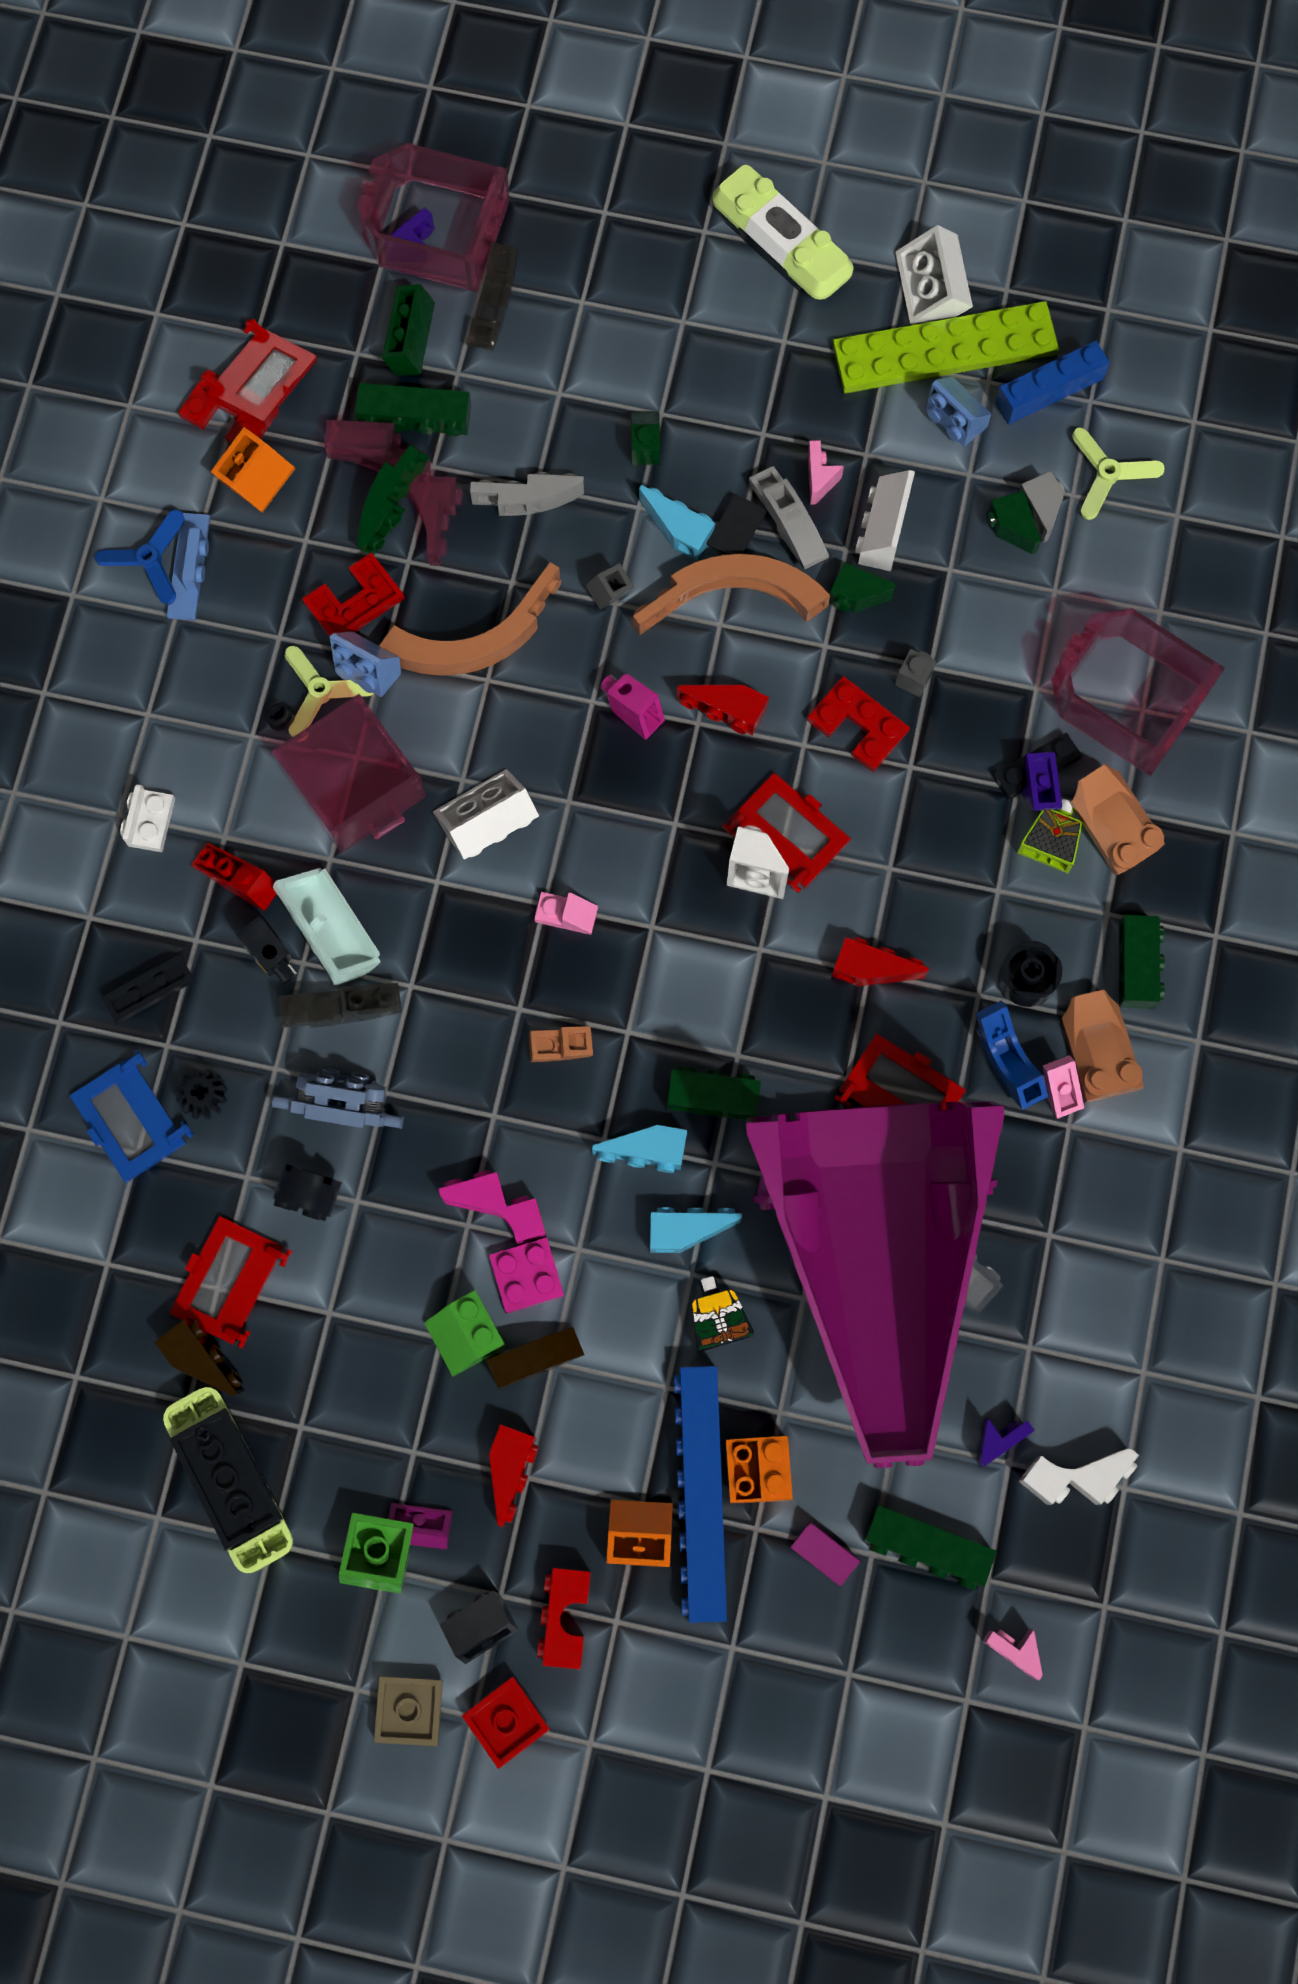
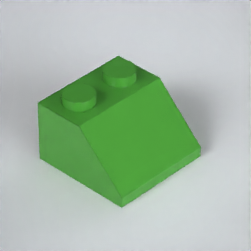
M476 1290L447 1305L424 1323L452 1377L506 1348Z
M352 1513L339 1571V1582L401 1594L414 1524Z

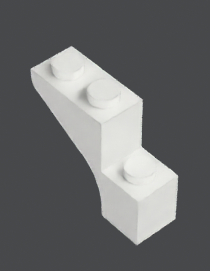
M1125 1449L1077 1469L1058 1467L1043 1456L1036 1457L1019 1482L1047 1505H1052L1055 1501L1060 1504L1070 1492V1489L1067 1487L1068 1484H1071L1095 1505H1100L1104 1501L1108 1504L1119 1491L1116 1485L1122 1477L1127 1479L1136 1469L1137 1464L1134 1461L1139 1455L1131 1449Z

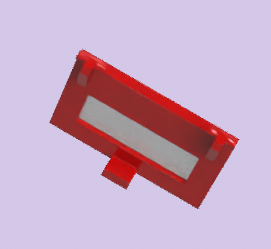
M248 319L243 332L248 334L251 331L255 333L254 337L217 380L212 377L210 372H203L198 385L203 387L206 384L210 387L207 391L208 397L265 425L317 361V356L264 329L257 324L255 319Z
M775 772L728 820L730 824L724 823L722 825V828L734 838L736 836L734 830L738 827L754 826L761 829L763 833H767L789 867L788 875L794 879L792 881L788 878L786 884L797 893H800L802 890L798 886L799 884L806 889L851 841L848 835L819 811L822 807L819 801L810 794L805 798L802 797Z
M876 1033L840 1088L839 1092L843 1096L836 1095L834 1100L848 1109L852 1105L847 1101L849 1098L862 1107L935 1102L941 1103V1110H946V1102H959L966 1089L929 1067L932 1060L918 1051L912 1056Z
M219 1216L200 1255L198 1256L193 1253L184 1270L190 1272L169 1314L181 1320L192 1318L194 1321L198 1320L204 1326L206 1332L232 1345L235 1344L236 1340H239L237 1346L243 1349L251 1332L245 1330L243 1335L240 1332L278 1258L281 1259L279 1265L285 1267L292 1251L287 1249L284 1254L282 1253L283 1246Z

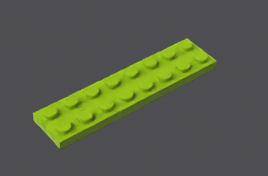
M1047 301L833 339L832 344L844 394L1055 356L1059 352Z

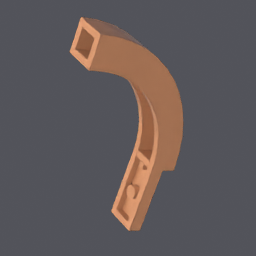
M749 554L721 555L695 562L671 575V589L666 588L657 595L656 600L649 605H641L634 612L633 628L641 635L689 600L703 593L723 588H748L768 593L788 604L805 622L828 607L830 594L809 575L782 561Z
M550 562L516 609L503 622L483 634L464 640L436 641L415 636L394 625L379 646L398 656L401 668L421 674L458 675L492 666L517 651L537 631V616L540 615L545 607L544 601L549 594H555L561 585L560 569Z

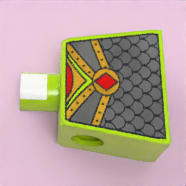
M1061 799L1062 809L1041 811L1023 839L1017 853L1068 874L1075 862L1082 822L1072 817L1074 809L1069 803L1070 801Z

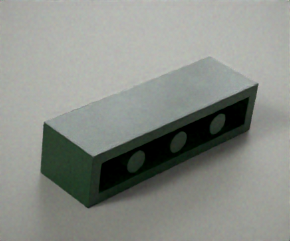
M359 383L355 415L358 426L369 430L387 428L395 432L411 430L422 434L435 432L456 437L468 435L471 399L470 393L465 391Z
M879 1505L875 1506L863 1541L870 1544L868 1550L883 1556H886L888 1551L899 1555L898 1561L916 1568L918 1562L929 1567L927 1573L943 1579L949 1574L959 1578L958 1585L974 1591L976 1586L985 1587L997 1550Z

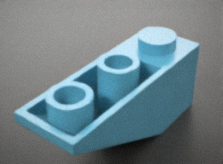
M641 485L639 488V501L674 550L698 562L708 546L706 543L715 529V522L704 513L697 514L691 511L681 501H672L664 497L659 490Z
M656 1125L595 1144L592 1147V1153L598 1156L597 1160L615 1163V1159L627 1161L628 1166L644 1168L645 1164L657 1166L656 1170L660 1172L674 1173L675 1169L681 1170L687 1130Z
M657 1208V1212H651L650 1253H682L741 1223L742 1213H735V1209L720 1208L717 1209V1213H705L704 1208H688L687 1213H675L674 1208Z

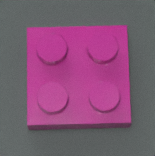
M547 1237L489 1255L506 1314L565 1297Z

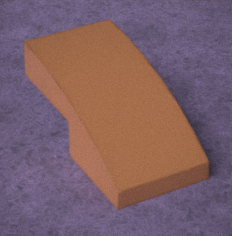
M591 1026L562 1027L560 1030L530 1031L528 1033L530 1062L560 1061L593 1056Z

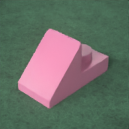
M821 440L809 441L810 505L817 504L843 476L844 466H826V451H821Z
M541 892L534 920L536 923L592 935L598 906L573 893H568V897H562Z
M1069 1055L1043 1065V1078L1049 1096L1047 1099L1055 1117L1058 1119L1084 1109L1074 1059Z
M1029 1629L1017 1648L1013 1646L1016 1641L1002 1630H999L997 1634L994 1631L987 1633L983 1639L985 1644L1034 1680L1039 1681L1043 1674L1034 1629Z

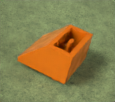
M243 427L211 470V473L222 484L263 513L296 468L263 440Z
M788 1436L726 1440L730 1504L789 1501L793 1499Z
M611 1500L607 1564L670 1567L673 1503Z

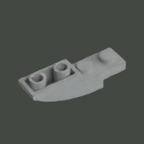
M774 466L749 477L750 486L776 522L778 533L805 570L829 558L826 547L810 515L787 478L783 480Z
M537 472L535 474H528L527 484H521L517 481L494 483L490 480H480L479 482H471V500L474 505L498 506L499 516H518L544 512L560 507L584 494V476H578L573 473L550 475L546 472Z

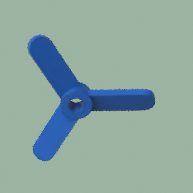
M179 510L171 511L148 544L142 545L139 549L101 550L95 554L96 563L100 566H142L146 570L159 600L167 605L172 604L176 599V592L162 565V554L185 522L183 513Z

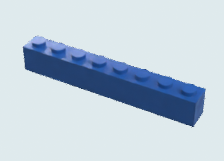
M717 1366L680 1367V1375H674L675 1394H681V1406H675L676 1425H682V1437H676L677 1456H683V1469H677L678 1488H684V1500H678L679 1520L685 1519V1532H679L680 1552L686 1551L687 1564H681V1584H687L688 1596L682 1597V1616H688L689 1623L727 1622Z

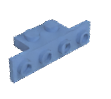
M183 513L185 522L179 530L171 583L176 592V599L172 604L168 605L167 618L196 621L201 583L205 579L204 560L209 552L208 532L211 517L205 514Z

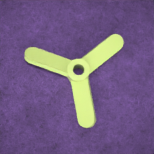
M1083 428L1075 429L1072 434L1075 443L1097 470L1096 479L1081 507V514L1084 519L1091 520L1098 515L1112 484L1117 480L1158 478L1164 473L1165 468L1160 461L1118 463L1114 459H1108L1091 435ZM1105 470L1111 471L1112 474L1106 473Z
M290 646L286 649V660L309 692L293 723L289 726L288 731L293 738L299 739L306 734L321 705L330 699L374 695V693L364 691L351 680L328 681L320 677L298 647ZM317 689H324L323 692H316Z

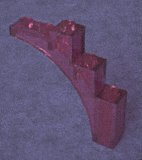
M327 420L324 446L330 459L350 461L371 468L379 473L385 462L396 465L406 449H400V434L395 433L393 423ZM427 461L424 471L416 476L406 496L416 507L424 523L427 533L430 566H441L442 556H447V539H443L444 530H449V515H456L457 505H462L463 491L462 488H458L456 477L431 476V461Z

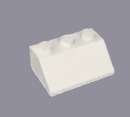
M936 225L896 251L910 324L916 325L955 318L973 307L957 234Z
M908 470L880 476L877 487L871 486L867 503H871L872 508L871 512L865 511L861 528H865L866 532L864 537H858L855 553L860 554L858 564L891 571L915 471Z
M507 769L433 811L451 843L464 860L480 854L485 847L504 840L509 833L518 828L528 826L533 819L539 817L525 787Z
M754 826L738 827L729 860L727 886L783 899L789 873V867L767 833H763L761 829Z

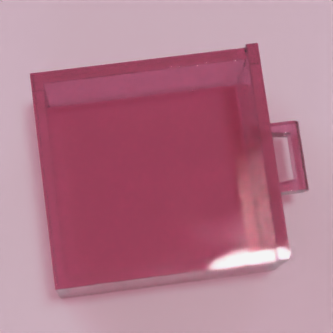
M360 694L272 751L280 770L340 854L372 834L375 840H378L405 822L401 813L426 797L420 775L409 763Z

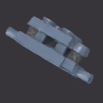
M323 1068L322 1071H318L316 1074L301 1073L295 1086L299 1089V1094L296 1097L287 1098L275 1095L272 1100V1108L287 1109L291 1113L303 1114L305 1119L359 1128L370 1125L402 1129L404 1116L389 1115L385 1112L386 1109L380 1108L381 1102H384L386 1099V1088L376 1085L377 1080L369 1079V1075L362 1073H352L351 1076L341 1075L339 1070L332 1068Z

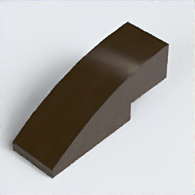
M570 1327L487 1360V1363L498 1389L502 1390L580 1358L585 1354L574 1328Z

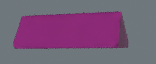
M391 1503L388 1519L414 1524L411 1545L447 1549L453 1511Z
M811 1522L807 1524L790 1547L840 1587L860 1563V1560Z

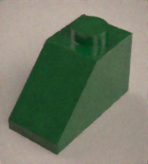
M632 412V465H660L659 412Z
M1024 491L992 499L989 509L986 511V520L990 528L993 527L996 537L1030 554L1037 553L1041 539Z
M844 562L831 589L829 603L833 604L840 611L856 613L892 600L896 584Z

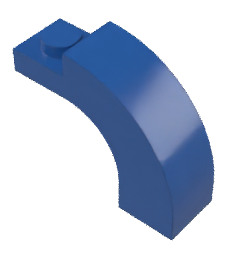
M1001 1000L976 1013L980 1027L977 1029V1033L983 1049L1001 1083L1018 1106L1024 1110L1049 1097L1043 1075L1028 1059L1016 1037L1007 1005Z

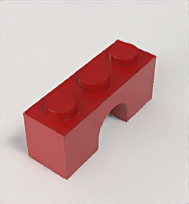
M553 1568L552 1574H546L544 1593H549L550 1598L549 1606H543L541 1625L546 1626L545 1639L539 1638L537 1658H543L542 1666L581 1669L584 1636L568 1633L562 1625L561 1616L564 1609L570 1604H588L591 1572Z

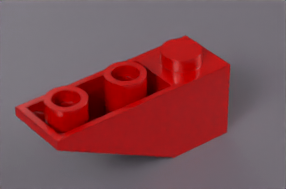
M679 685L677 688V700L684 707L691 710L696 708L704 712L709 719L715 722H720L721 720L729 724L735 732L740 734L748 733L752 736L763 718L769 703L768 696L745 685Z
M208 842L191 864L194 869L263 911L267 909L277 895L273 890L275 881L264 870Z
M846 937L832 973V977L856 986H867L925 979L929 967L924 966V963L919 959L913 957L904 959L896 956V952L889 948L880 947L877 949L869 946V943L862 938L852 937L850 939Z
M501 1424L491 1447L489 1458L497 1524L504 1527L506 1522L512 1523L518 1506L513 1504L516 1493H523L528 1480V1475H525L524 1471L528 1462L534 1463L539 1446L535 1445V1437Z

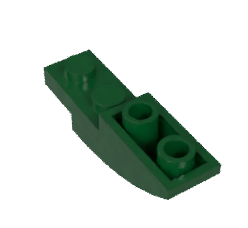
M409 445L396 465L385 462L369 491L361 515L357 546L361 551L366 553L372 552L375 555L384 546L386 537L391 530L400 523L402 514L406 509L398 504V502L408 494L411 483L416 476L424 471L426 462L430 458L422 450Z

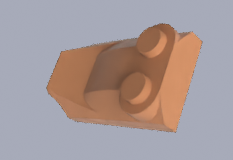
M1105 763L1078 781L1076 794L1069 803L1114 875H1119L1134 867L1165 845L1162 830L1151 822L1118 770L1112 769Z
M1105 990L1072 997L1067 1011L1060 1020L1071 1057L1076 1064L1084 1102L1088 1103L1142 1090L1144 1088L1142 1082L1143 1072L1140 1065L1136 1062L1119 1005Z

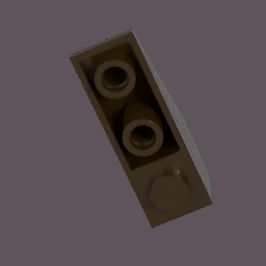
M192 1318L184 1319L154 1342L173 1368L233 1397L245 1392L241 1386L243 1384L241 1377L235 1370H229L223 1361L225 1359L224 1354L215 1344H210L205 1337L207 1332L198 1320L194 1321Z

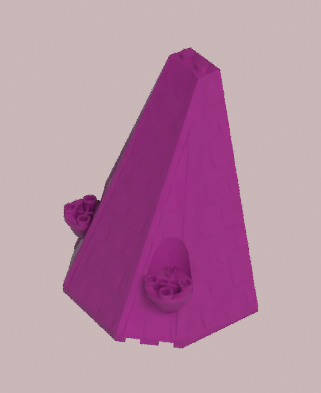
M993 1101L946 1102V1110H941V1103L930 1102L801 1111L795 1113L796 1120H790V1113L747 1117V1135L762 1174L757 1194L753 1195V1202L760 1205V1210L775 1209L776 1216L789 1247L791 1257L804 1288L808 1304L867 1464L873 1463L875 1468L892 1467V1462H905L907 1466L924 1465L925 1460H932L977 1242L987 1202L986 1198L987 1195L993 1194V1188L998 1187L997 1179L993 1178L992 1172L1004 1120V1105Z

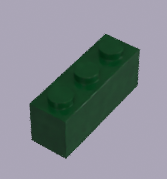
M421 284L396 286L382 359L396 376L421 374L435 302Z
M1124 915L1119 922V1007L1155 1009L1160 1000L1164 999L1165 984L1160 982V972L1164 970L1165 957L1164 954H1160V943L1164 941L1165 930L1164 926H1160V916Z
M680 1066L678 1070L672 1069L667 1110L747 1120V1117H757L761 1081L755 1080V1076L748 1074H738L736 1078L725 1076L726 1073L723 1071L709 1070L708 1074L696 1072V1069L692 1067Z

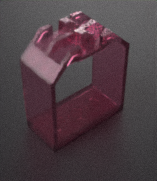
M406 143L373 159L369 174L375 176L373 182H362L361 194L356 208L360 214L359 222L363 228L362 236L379 266L478 292L510 201L507 169ZM416 180L485 198L466 254L461 255L382 234L381 231L396 188Z
M1133 608L1092 614L1084 625L1085 629L1081 635L1074 633L1068 641L1067 648L1060 659V664L1055 670L1056 673L1051 679L1059 717L1151 776L1207 697L1225 667ZM1122 637L1198 686L1157 746L1075 694L1072 679L1101 639Z

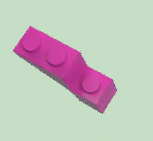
M490 1170L481 1171L473 1175L474 1179L462 1182L461 1178L445 1182V1187L439 1189L440 1196L447 1205L486 1213L503 1219L514 1232L518 1245L547 1237L536 1198L530 1200L529 1196L520 1197L512 1200V1205L507 1206L497 1172L491 1174Z

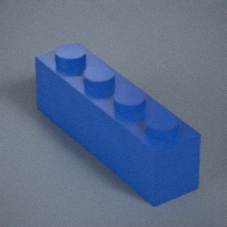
M1094 341L1000 386L995 404L1009 425L1103 380L1110 362L1098 342Z

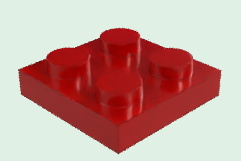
M514 1676L462 1715V1718L498 1769L550 1730V1727Z

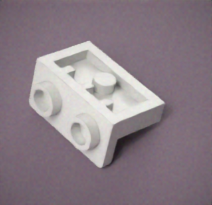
M135 785L134 792H130L127 800L128 817L122 821L120 834L129 847L163 852L175 797L171 794L148 791L142 785Z

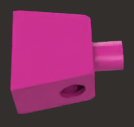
M624 674L619 680L609 675L601 683V689L607 693L611 710L643 739L646 740L665 721L659 696L629 674Z

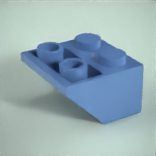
M954 377L938 379L932 383L926 407L929 418L933 422L939 423L954 442L958 441L965 447L988 427L991 413Z
M354 632L333 633L330 636L334 669L342 679H349L358 684L364 691L382 697L401 675L400 658Z

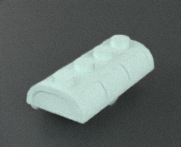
M321 868L275 881L273 890L281 899L334 985L360 978L373 970L381 962L378 958L380 952L326 869L321 870Z

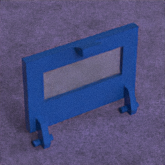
M139 1050L133 1052L135 1054L134 1057H128L69 1095L90 1127L86 1132L96 1147L98 1145L103 1147L125 1183H128L187 1144L182 1136L187 1134L188 1138L194 1136L185 1120L179 1123L181 1127L177 1130L136 1065L141 1064L142 1067H145L148 1063Z

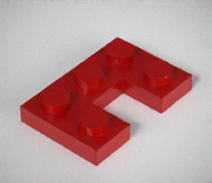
M207 369L205 372H210L212 374V377L216 380L220 377V375L214 373L209 369ZM197 384L178 413L180 418L203 430L218 408L236 417L237 420L225 436L227 443L231 444L243 427L261 439L278 414L279 408L265 425H262L208 397L207 391L210 387L206 384L200 387ZM243 387L237 393L257 405H260L264 398Z
M372 552L349 567L351 575L363 590L341 604L326 584H323L302 598L304 605L329 638L333 633H355L405 599L402 591Z
M844 676L807 717V721L828 738L846 718L864 730L867 735L852 751L851 756L873 773L910 730L908 725Z

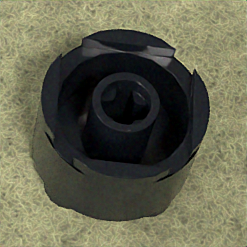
M1038 941L1020 943L1009 951L999 968L998 983L1003 997L1014 1004L1024 1007H1033L1045 1003L1061 981L1062 963L1051 948L1044 943ZM1026 970H1030L1034 978L1028 977V974L1025 973Z
M285 1163L273 1195L275 1199L273 1205L298 1212L299 1208H302V1215L326 1221L327 1216L331 1217L342 1182Z

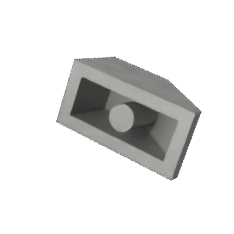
M1052 471L1021 484L1019 492L1024 491L1043 543L1048 541L1065 492L1062 482L1059 479H1055Z

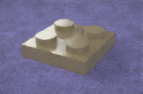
M379 1676L374 1743L439 1746L443 1680Z

